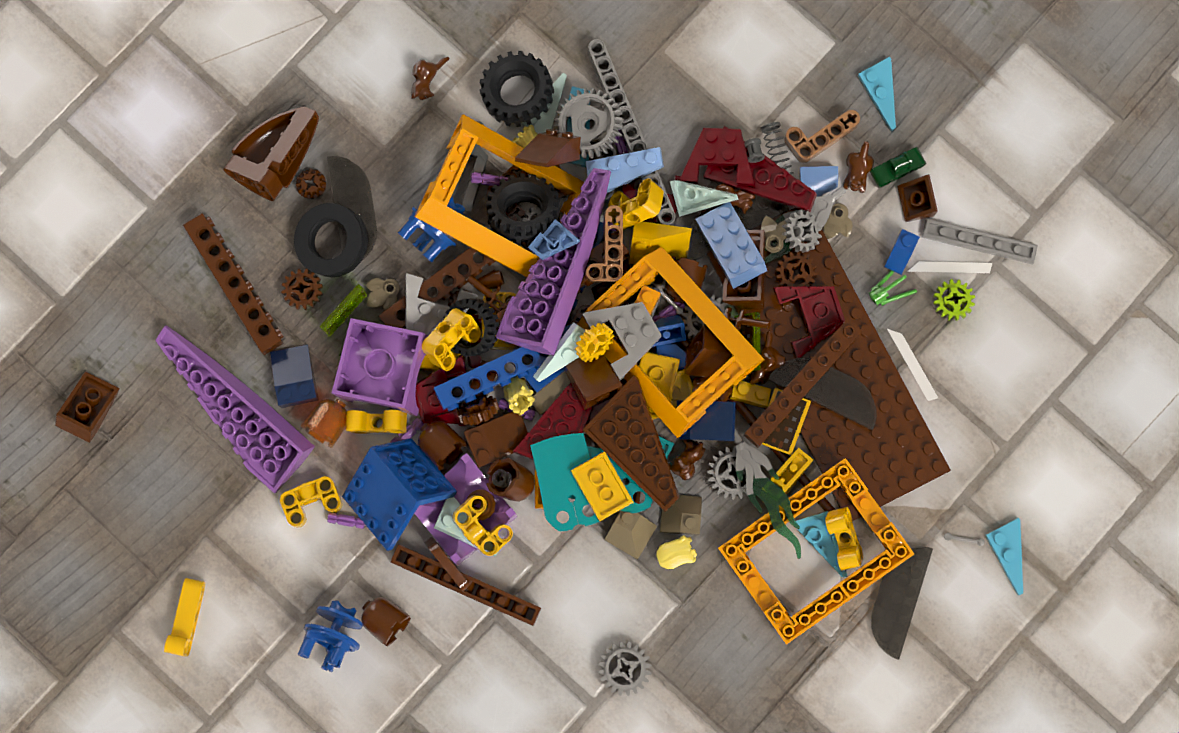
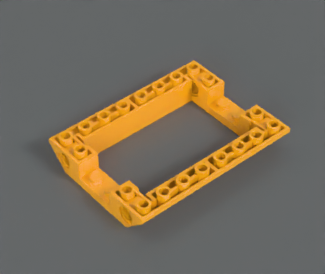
M462 114L446 148L449 152L436 180L430 182L414 217L515 272L528 277L530 274L529 269L539 260L537 255L447 207L475 144L527 173L536 175L538 179L545 178L547 184L552 183L554 188L569 195L560 210L563 214H568L572 207L571 203L574 198L580 195L584 182L556 166L541 167L515 162V157L524 149L523 147Z
M660 247L637 262L585 312L621 306L643 285L648 287L655 280L654 278L660 274L734 355L677 408L638 364L624 376L627 382L633 375L638 377L647 405L671 432L679 438L706 413L705 410L733 384L736 386L765 359L664 248ZM582 316L577 325L585 330H590ZM614 337L611 339L613 343L608 345L609 350H606L604 356L611 364L628 355Z
M846 458L718 548L786 645L914 555V552L868 492V488ZM840 486L885 550L790 617L748 558L746 552Z

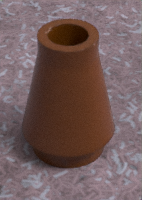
M495 269L477 279L489 289L498 288L505 284L501 271H496Z

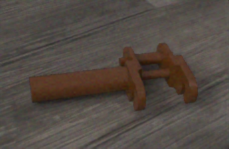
M472 275L467 279L468 283L491 299L487 303L496 311V314L508 306L510 300L503 303L496 298V295L501 290L500 286L492 292ZM494 300L501 304L500 308L493 304Z
M726 308L725 317L730 322L736 321L734 326L738 331L741 329V325L767 329L771 326L770 321L746 318L744 315L747 313L746 309L741 310L740 316L737 319L730 318L731 314L729 312L732 311V308Z

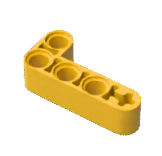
M185 578L171 635L167 636L165 642V653L188 657L206 584L204 581Z

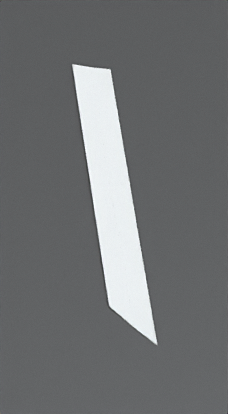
M919 261L907 272L990 273L992 263Z
M887 329L928 401L938 399L904 336L901 333Z

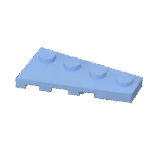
M660 147L586 161L588 176L593 168L611 171L607 193L623 184L626 185L636 178L646 176L664 167Z

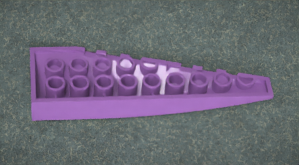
M593 168L581 187L580 195L572 201V207L568 214H564L560 220L561 224L580 241L544 260L539 257L537 263L531 266L525 282H521L518 287L520 290L515 297L512 296L496 334L497 339L538 353L554 356L592 250L611 175L610 170Z
M167 325L164 326L155 341L167 358L174 362L177 372L187 380L188 387L191 391L194 390L198 396V401L210 418L222 429L225 439L228 438L232 443L235 453L237 455L240 454L244 460L243 464L275 494L301 466L315 446L223 366Z

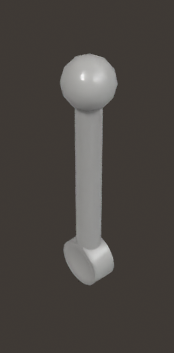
M656 285L654 290L660 292L661 295L676 309V313L681 315L683 313V308L678 307L662 291V287Z
M946 533L944 535V538L947 541L954 539L965 542L977 543L979 546H983L985 544V541L982 538L977 540L953 536L951 533Z

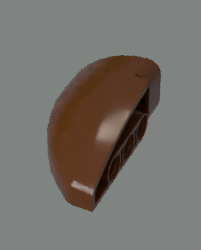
M299 107L280 113L259 124L232 149L233 155L223 168L224 172L253 193L269 201H274L283 187H289L309 149L319 122L317 112L308 107Z

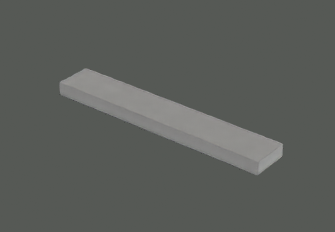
M926 218L922 238L1032 265L1034 264L1038 247L1035 244Z

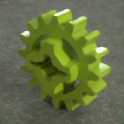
M950 279L949 284L944 281L942 287H937L936 290L939 293L933 295L934 298H937L933 305H938L935 311H942L941 317L947 315L949 321L952 317H954L955 321H958L959 316L964 319L966 313L970 314L972 312L969 307L975 306V303L971 302L975 295H970V292L973 290L972 288L967 290L968 283L961 285V280L958 279L954 283L953 279ZM948 289V296L942 298L944 291ZM953 296L954 299H958L956 303H954V301H950V299ZM966 303L965 308L960 311V305Z

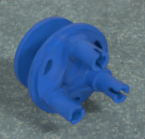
M451 196L447 207L463 214L465 207L454 203ZM414 206L411 208L413 212L408 218V222L398 232L405 240H408L412 233L421 227L424 232L413 245L422 252L433 239L434 243L423 254L431 262L448 246L457 245L445 233L414 217L417 212Z
M338 600L332 601L330 607H317L316 612L321 617L333 622L331 628L316 624H305L304 630L306 634L298 652L300 657L308 659L314 644L322 645L326 648L327 654L321 668L329 672H333L334 667L340 668L345 652H354L360 648V644L357 641L339 632L341 626L357 630L363 627V623L355 618L356 609L344 608Z

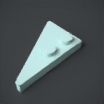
M562 73L553 83V102L547 105L549 109L547 113L543 111L540 114L541 119L539 120L536 118L531 119L532 124L530 125L534 126L537 134L544 133L546 129H552L554 118L567 78L565 73ZM527 122L521 123L523 126H529Z
M679 180L670 181L679 217L738 200L737 194Z

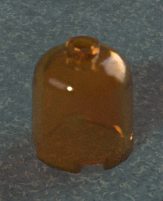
M331 399L321 400L301 424V427L303 429L307 427L309 435L322 444L325 441L328 442V447L333 448L346 428V404L339 399H336V401Z

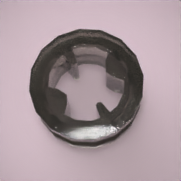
M502 469L495 471L492 476L494 485L504 489L511 484L512 476L509 472Z

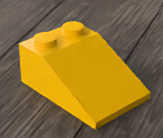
M640 222L634 225L629 264H636L644 256L660 247H663L671 257L675 256L676 260L681 259V257L687 258L692 228Z

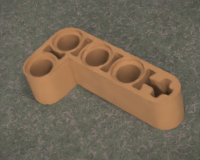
M849 110L809 138L805 136L800 128L791 127L785 135V143L799 162H809L855 130L859 124L860 115L854 110ZM848 119H854V122H849L844 127V124L847 122ZM831 128L839 129L840 134H833ZM796 134L799 139L792 141L789 135ZM821 138L825 144L818 145L815 140ZM807 149L810 155L803 156L800 150Z
M616 205L608 207L604 212V264H591L585 269V277L590 282H615L622 277L623 212ZM614 210V213L618 214L614 218V224L618 223V225L608 226V223H612V216L608 214ZM610 229H615L618 232L617 239H611L608 236ZM614 248L617 250L618 256L616 259L609 257V249ZM594 267L599 271L597 278L590 277V268ZM610 268L617 269L618 276L616 278L609 276L608 270Z

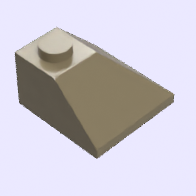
M679 495L680 498L666 512L662 509L660 532L699 536L702 497Z
M620 511L604 540L638 560L657 526L639 513Z

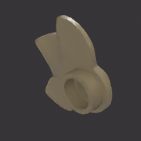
M837 203L832 206L829 218L823 226V232L827 239L835 237L839 232L843 236L849 237L852 232V221L848 218V209L844 204ZM836 210H842L843 214L836 216Z
M768 216L763 219L761 230H765V248L767 251L777 253L783 248V241L787 238V236L782 235L783 232H786V229L782 227V225L787 224L785 220L777 224ZM774 240L778 242L776 247L771 246V242Z
M374 278L366 284L367 288L372 291L368 296L367 306H383L385 311L398 301L396 295L400 291V285L395 279L382 280ZM388 285H393L394 290L392 292L387 290Z

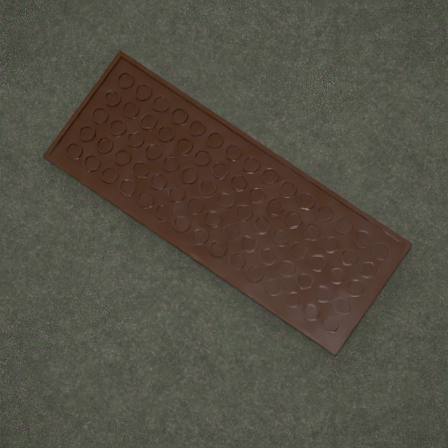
M795 207V208H793V209H791V210H789V211H787V212H785V213H788V212H790V211L801 210V209ZM783 214L773 218L777 224L785 220ZM761 225L751 230H761ZM823 230L818 231V234L822 236V238L817 239L819 245H815V249L804 253L800 251V256L803 257L807 254L806 259H813L811 265L817 266L813 270V272L817 273V276L812 277L815 282L814 284L809 283V285L834 286L845 321L850 319L862 330V333L804 396V399L810 400L811 403L800 433L822 474L846 458L868 488V492L878 506L882 507L950 472L951 469ZM775 240L771 242L772 247H776L778 244ZM785 240L783 241V248L777 253H771L765 248L767 271L765 272L764 309H746L747 313L744 314L745 316L752 315V319L771 322L769 329L753 327V344L760 354L764 349L768 330L772 332L771 346L786 359L783 369L771 371L770 373L776 388L784 390L835 333L833 332L827 338H824L801 358L797 359L795 357L791 342L809 336V332L798 298L778 304L773 287H786L785 285L779 286L781 279L776 280V276L779 273L775 272V269L781 268L777 264L778 261L784 262L782 257L785 255L789 258L790 252L794 256L797 254L795 247L790 249V242L785 243ZM710 250L706 252V255L723 285L726 275ZM790 261L789 263L795 264L798 263V261ZM804 265L805 272L809 274L807 266ZM800 266L794 271L792 279L799 274ZM784 272V276H785L786 280L788 281V279H789V278H788V275H787V273ZM802 281L794 282V284H802V283H804V282H802ZM734 306L738 316H740L742 308ZM840 486L832 491L840 508H849L852 522L862 517Z

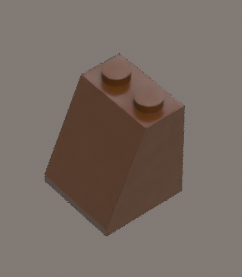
M706 324L702 326L686 348L685 374L711 377L734 356Z
M599 355L597 360L593 358L592 362H584L581 358L575 359L564 367L584 410L614 397L622 387L620 380L604 355Z

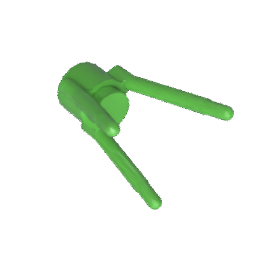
M890 271L876 286L871 288L872 291L869 292V295L876 305L881 304L883 306L888 302L914 294L917 290L914 289L886 298L889 296L888 290L907 278L906 275H903L884 288L882 285L894 273V271Z

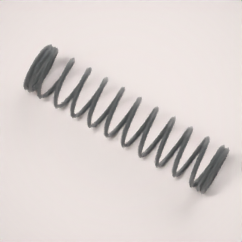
M780 122L768 123L761 127L762 133L767 134L764 136V140L769 141L765 146L771 148L767 154L773 155L770 159L788 152L786 150L776 154L769 153L775 148L785 146V143L777 146H767L772 141L783 139L784 136L765 139L770 134L782 131V129L775 130L781 126ZM785 158V159H782V160H779V161H774V162H775V164H777V163H779V162L788 161V160H790V158ZM792 165L784 166L782 169L790 168Z

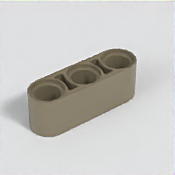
M565 371L533 396L535 401L532 405L540 415L547 411L570 384Z

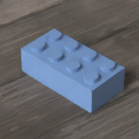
M730 202L696 218L702 235L733 289L767 271L763 258Z

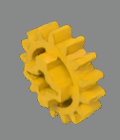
M598 323L596 327L592 325L590 330L586 329L583 335L580 336L581 340L576 342L578 345L575 348L576 354L584 362H592L593 358L597 360L599 355L603 356L606 350H609L608 345L613 343L611 340L614 337L612 334L613 330L605 323L602 325Z

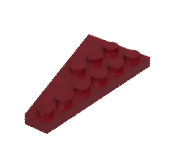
M766 155L760 162H749L754 186H737L738 167L708 166L704 174V178L707 180L725 184L735 189L811 212L817 196L814 190L775 164Z
M571 382L537 421L521 443L513 450V453L534 460L530 445L556 436L583 433L592 407L584 410Z

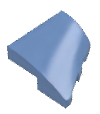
M838 166L800 167V181L817 193L816 197L822 196L838 187Z
M555 219L543 234L541 232L538 234L528 248L544 260L577 244L580 240Z

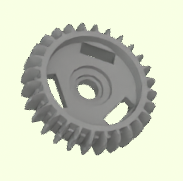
M584 88V94L577 90V96L570 93L571 100L564 98L566 104H559L562 111H556L560 116L559 118H554L559 123L554 125V128L559 130L557 133L567 132V121L571 117L573 136L581 137V156L586 159L588 154L593 159L594 153L598 157H601L600 151L607 154L606 148L613 149L611 143H618L615 137L622 136L618 129H624L619 124L624 122L622 117H618L623 114L621 110H617L619 105L615 103L613 97L609 99L610 95L608 93L603 95L601 90H598L596 93L594 88L591 89L590 93ZM590 101H597L606 105L604 111H601L588 104ZM588 120H594V127L589 130L586 129L585 123ZM607 132V135L600 142L594 145L591 144L593 140Z

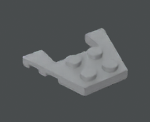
M405 273L406 329L422 332L429 336L437 325L443 321V317L447 316L445 313L447 309L451 308L419 298L418 294L423 278ZM460 289L457 301L470 298L476 299L478 295Z
M643 302L582 314L590 329L592 325L596 327L598 323L602 325L609 321L628 355L611 364L619 380L623 379L628 371L662 337Z

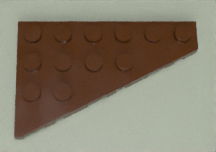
M633 375L586 425L583 431L666 512L680 496L639 379L636 375Z

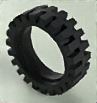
M470 298L458 300L455 304L449 306L451 309H447L445 312L447 315L455 308L461 311L469 308L475 309L481 315L485 327L484 336L480 343L475 346H469L460 339L452 348L455 349L454 352L462 356H476L488 352L494 346L493 343L497 341L495 335H497L498 330H496V327H500L499 322L495 321L498 319V316L493 315L495 310L489 308L490 304L484 303L481 299Z

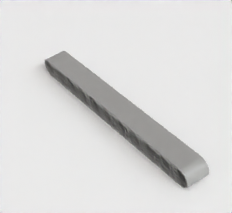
M594 39L589 43L588 56L604 94L608 93L610 95L609 99L611 97L620 98L622 102L617 103L619 105L617 110H621L623 114L629 116L627 120L619 123L624 127V129L619 130L628 153L634 152L635 148L647 150L648 147L603 41ZM599 48L601 52L594 53L592 49ZM605 64L608 68L603 70L599 66ZM613 81L615 85L608 86L606 82ZM629 131H633L636 133V135L634 137H629L626 133ZM656 170L646 176L639 177L640 182L650 178L663 189L664 204H662L661 210L655 218L658 224L673 226L675 212L658 171ZM669 216L671 221L664 222L661 218Z

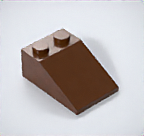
M546 129V132L539 133L515 157V162L551 167L580 160L581 137L573 136L572 132L557 133L558 130Z
M85 371L56 414L55 426L90 443L104 421L120 388Z
M512 411L464 431V434L479 468L513 454V450L528 434L522 416Z

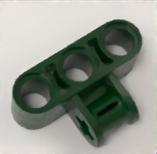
M915 147L876 166L869 172L877 187L881 188L922 168L927 163L919 148Z

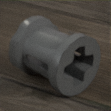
M759 138L749 139L744 143L748 149V161L750 163L760 162L765 158L761 151V139Z

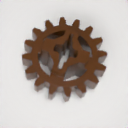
M800 251L797 252L796 256L790 252L789 258L784 255L782 257L784 262L778 261L777 263L781 268L775 269V272L779 273L776 276V280L781 279L779 286H810L809 283L814 284L815 280L812 277H816L817 273L813 272V270L817 266L811 265L813 259L807 260V254L803 257L800 256ZM790 261H798V263L795 264L789 263ZM804 265L807 266L809 274L805 272ZM800 266L799 274L792 279L794 271ZM784 272L787 273V275H788V278H789L788 281L786 280V278H785V276H784ZM797 281L804 282L802 284H794V282Z
M299 268L296 274L291 271L290 278L285 276L287 283L281 284L285 288L281 293L287 295L284 297L285 302L290 300L289 306L296 305L297 310L301 306H303L304 310H307V305L313 308L314 301L320 302L317 297L323 296V293L319 291V289L323 288V285L318 284L321 279L319 277L315 278L316 274L314 272L309 274L308 269H305L304 273H302ZM304 277L312 280L313 283H307ZM301 286H304L306 288L304 289V293H301L299 291L301 289ZM314 293L313 296L310 299H308L310 294ZM291 295L298 296L300 301L293 299Z
M485 395L477 397V399L469 403H463L464 406L459 407L457 414L460 423L464 425L469 423L472 426L478 425L480 422H487L493 418V414L498 413L497 410L500 408L496 398H493V396L487 398Z

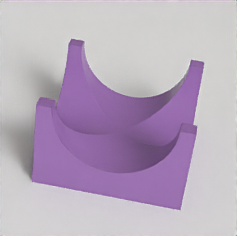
M350 318L332 394L347 402H368L418 416L419 408L417 407L415 397L416 382L425 356L422 350V343L428 336L422 332Z
M467 453L444 475L456 489L457 493L454 498L460 505L475 490L482 489L490 492L486 485L488 483L487 478ZM492 492L490 493L494 496L496 502L495 512L491 515V518L478 521L489 532L498 524L508 525L517 518V514L507 502ZM446 499L420 505L414 514L457 566L478 550L434 528ZM481 501L479 504L474 505V507L480 508Z

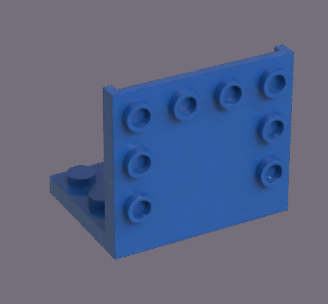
M410 438L370 447L342 497L388 551L394 548L420 505L452 498L456 495L457 491L414 440Z

